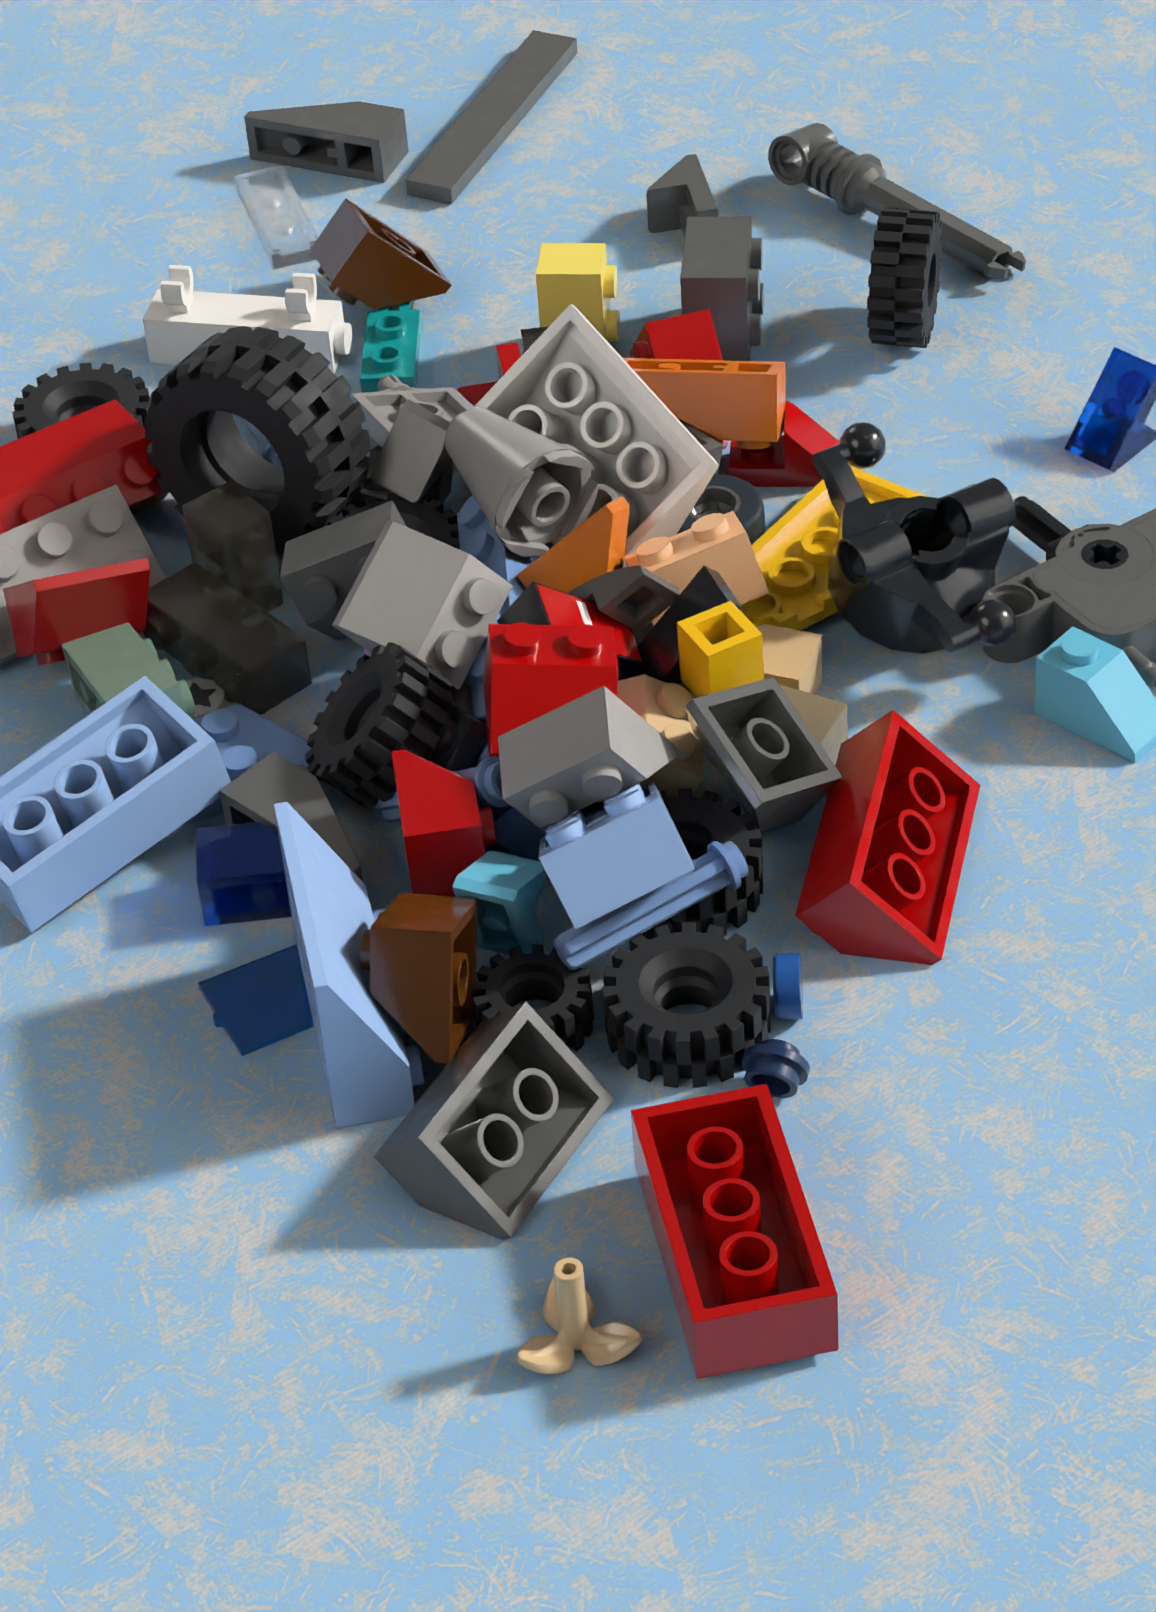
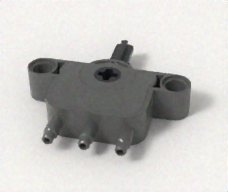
M1026 496L1014 499L1016 518L1012 526L1046 552V561L993 586L986 592L983 601L999 600L1006 603L1013 610L1016 617V631L1012 638L1004 645L997 647L983 645V651L988 657L998 662H1021L1046 650L1073 626L1123 650L1145 684L1151 689H1156V508L1120 526L1114 524H1087L1071 531Z

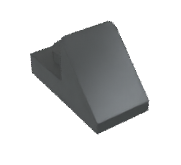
M696 154L686 155L647 190V218L650 233L682 229L685 236L687 217H718L717 205Z
M407 399L402 405L372 469V481L411 503H418L422 498L429 503L433 499L443 503L451 493L453 461L445 449L444 442L451 422Z

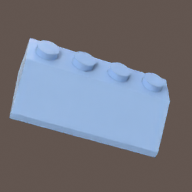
M143 676L0 777V901L32 933L219 799L220 790L231 781L215 740L146 676Z

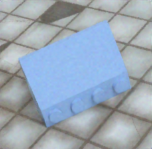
M288 802L274 804L296 945L336 1129L406 1116L415 1105L412 1086L424 1084L417 1044L404 1046L403 1039L411 1036L370 993V971L362 970L360 965V945L364 930H370L371 925L377 920L379 913L384 912V909L371 910L366 885Z

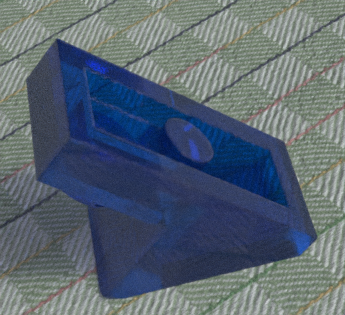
M1114 347L1064 449L1109 471L1115 472L1156 439V431L1144 423L1156 400V365Z

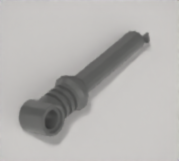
M820 123L809 124L778 136L771 142L768 150V161L775 177L782 183L791 186L803 182L834 199L837 208L847 215L870 211L877 216H881V210L884 207L938 211L941 216L940 222H942L940 236L942 237V252L991 279H1006L1009 265L1021 272L1024 271L1026 260L1020 251L1013 253L1009 245L886 179V173L880 159L870 153L858 155L838 144L834 133L826 125Z

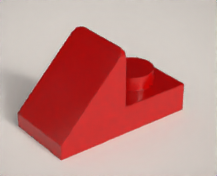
M786 401L784 435H781L777 442H770V446L764 449H742L736 446V441H731L728 473L730 476H735L749 482L753 487H815L823 478L814 467L813 455L840 444V441L796 405Z

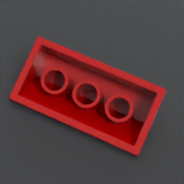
M114 399L0 446V534L113 485L118 486L132 514L162 502L170 492L164 494L157 482L158 475H160L157 466L151 467L147 446L151 443V440L145 439V428Z
M892 710L841 743L835 767L843 778L827 794L795 916L840 954L934 965L942 960L981 785L897 712Z

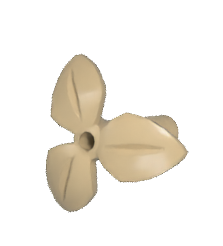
M567 1257L555 1264L554 1277L548 1286L544 1298V1320L558 1334L530 1338L520 1348L517 1354V1362L524 1368L537 1373L557 1374L569 1371L574 1361V1352L581 1350L587 1360L595 1367L607 1365L632 1353L641 1343L642 1336L633 1327L617 1322L607 1323L595 1328L590 1326L596 1310L585 1288L583 1265L578 1259Z

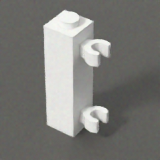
M169 265L170 281L161 282L160 289H157L143 318L150 363L177 365L214 334L225 333L230 328L242 326L250 327L252 331L257 327L278 331L279 338L283 339L289 335L305 342L304 349L312 354L320 352L331 362L328 368L334 374L342 355H348L352 345V327L350 323L344 322L342 302L316 299L315 274L293 273V289L286 288L285 297L196 292L193 291V272L191 266Z

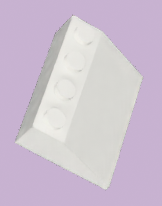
M572 304L560 314L474 406L492 411L582 454L589 460L595 469L591 470L592 479L598 483V494L586 520L606 504L623 496L630 505L625 556L636 552L640 544L651 538L659 536L669 538L676 535L719 467L717 461ZM560 534L551 543L555 545L564 537Z

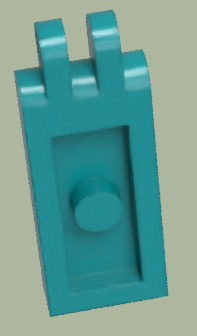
M412 301L400 303L399 310H392L391 306L378 308V311L367 312L360 373L362 393L378 392V382L381 377L387 374L390 378L391 374H394L403 384L416 388L422 316L420 309L412 310Z

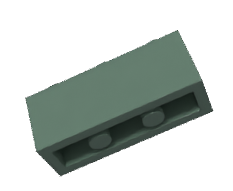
M128 622L61 644L74 695L88 715L143 676H146L188 716L196 713L193 697L184 679L176 681L169 661L166 658L159 660L151 639L143 640Z

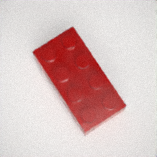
M768 1085L752 1086L631 1110L635 1168L696 1378L700 1379L838 1351V1294Z

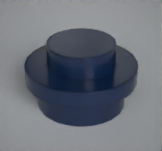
M767 1039L762 1041L761 1044L749 1046L745 1049L742 1058V1066L746 1071L745 1083L749 1087L767 1084L771 1097L774 1098L794 1096L797 1093L798 1086L807 1081L810 1071L809 1063L800 1055L799 1050L794 1045L778 1039Z

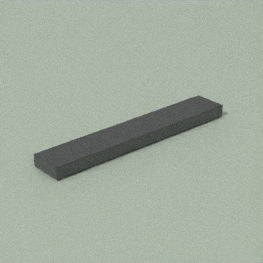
M533 30L407 177V195L452 204L578 53L577 38Z

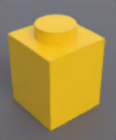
M732 601L677 622L680 677L697 698L764 680L762 633Z

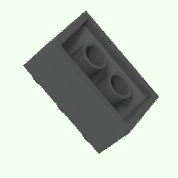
M525 1001L479 1024L455 1054L451 1062L447 1064L374 1155V1158L419 1206L505 1240L513 1235L615 1098Z

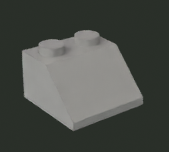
M386 521L332 626L371 653L374 647L379 645L386 647L388 642L400 645L443 674L451 683L452 688L450 690H460L487 637L488 624H494L513 585L471 554L397 522Z
M605 686L498 737L502 799L539 828L561 821L576 811L604 798L618 794L620 791L649 778L677 757L676 746Z

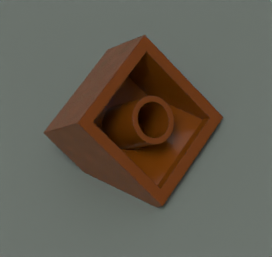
M346 198L310 248L320 264L317 271L331 282L328 288L339 298L351 305H355L357 300H360L372 309H378L445 294L452 285L426 250Z
M399 893L384 912L379 913L377 920L371 925L370 930H364L360 945L361 969L370 971V993L435 1063L449 1064L476 1024L472 984L473 981H476L478 898Z

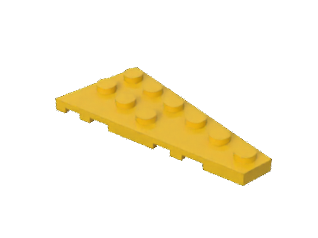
M850 466L870 504L900 497L926 496ZM824 480L820 481L752 544L769 591L768 594L741 605L742 609L740 611L755 627L769 624L801 631L838 612L828 590V563L835 544L840 520L831 503Z

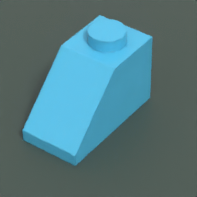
M1072 626L1036 657L1035 714L1133 763H1136L1156 744V699L1123 650Z

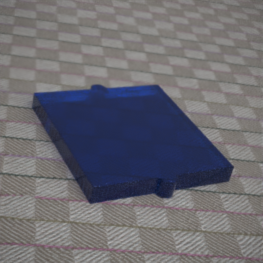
M297 944L198 982L201 994L214 1012V1026L225 1029L241 1056L314 1027Z

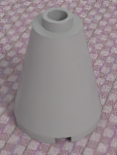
M474 407L458 414L449 424L444 441L445 449L497 537L510 551L523 557L543 555L549 550L545 544L551 542L560 534L566 537L589 516L598 494V483L592 479L591 470H595L593 465L582 454L482 407Z

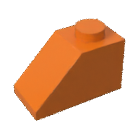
M623 496L606 504L517 574V577L526 588L533 581L568 593L593 578L623 568L630 505Z

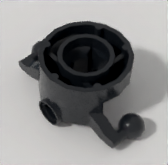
M865 422L852 424L842 434L840 444L815 453L812 457L814 467L825 482L829 498L840 520L835 544L828 563V590L839 614L861 636L891 650L927 653L946 649L951 653L975 642L988 647H997L1004 645L1012 638L1016 631V617L1013 610L1006 603L999 600L983 601L986 592L995 586V567L1008 537L1009 528L1015 523L1016 518L1012 496L1000 480L989 478L940 498L927 496L900 497L870 504L850 466L859 469L870 468L882 459L885 454L886 440L880 429L875 425Z

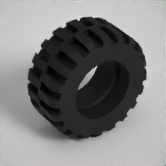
M242 326L230 328L225 333H216L169 371L159 381L158 387L151 393L147 404L148 415L145 417V439L151 440V443L147 446V455L151 467L157 466L160 473L157 482L164 494L171 493L177 502L174 507L184 518L188 516L193 518L199 524L197 529L209 538L217 535L224 539L223 545L235 550H244L246 547H249L250 553L271 555L274 552L284 553L287 541L327 526V523L335 515L338 516L342 512L343 507L349 505L361 491V483L367 478L370 462L369 457L366 455L370 452L369 430H364L361 426L365 422V415L360 402L353 403L349 395L351 386L343 375L337 377L328 368L331 362L320 352L312 354L304 349L305 342L289 335L283 339L279 338L278 331L257 327L252 331V328ZM233 414L250 422L269 440L280 459L282 468L268 462L249 446L238 430Z

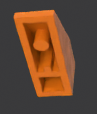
M623 358L677 418L719 440L736 441V446L742 449H764L770 446V442H777L784 432L786 405L785 362Z

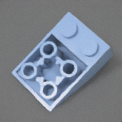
M654 781L642 787L640 783L634 784L612 797L604 798L605 806L585 816L579 810L566 816L561 821L546 825L547 829L545 832L547 835L540 838L539 860L575 930L695 869Z

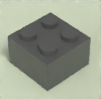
M752 216L687 217L680 275L682 315L710 309L723 360L750 361L751 346H761V315L764 314V283H760V271H762L763 264L762 238H752Z

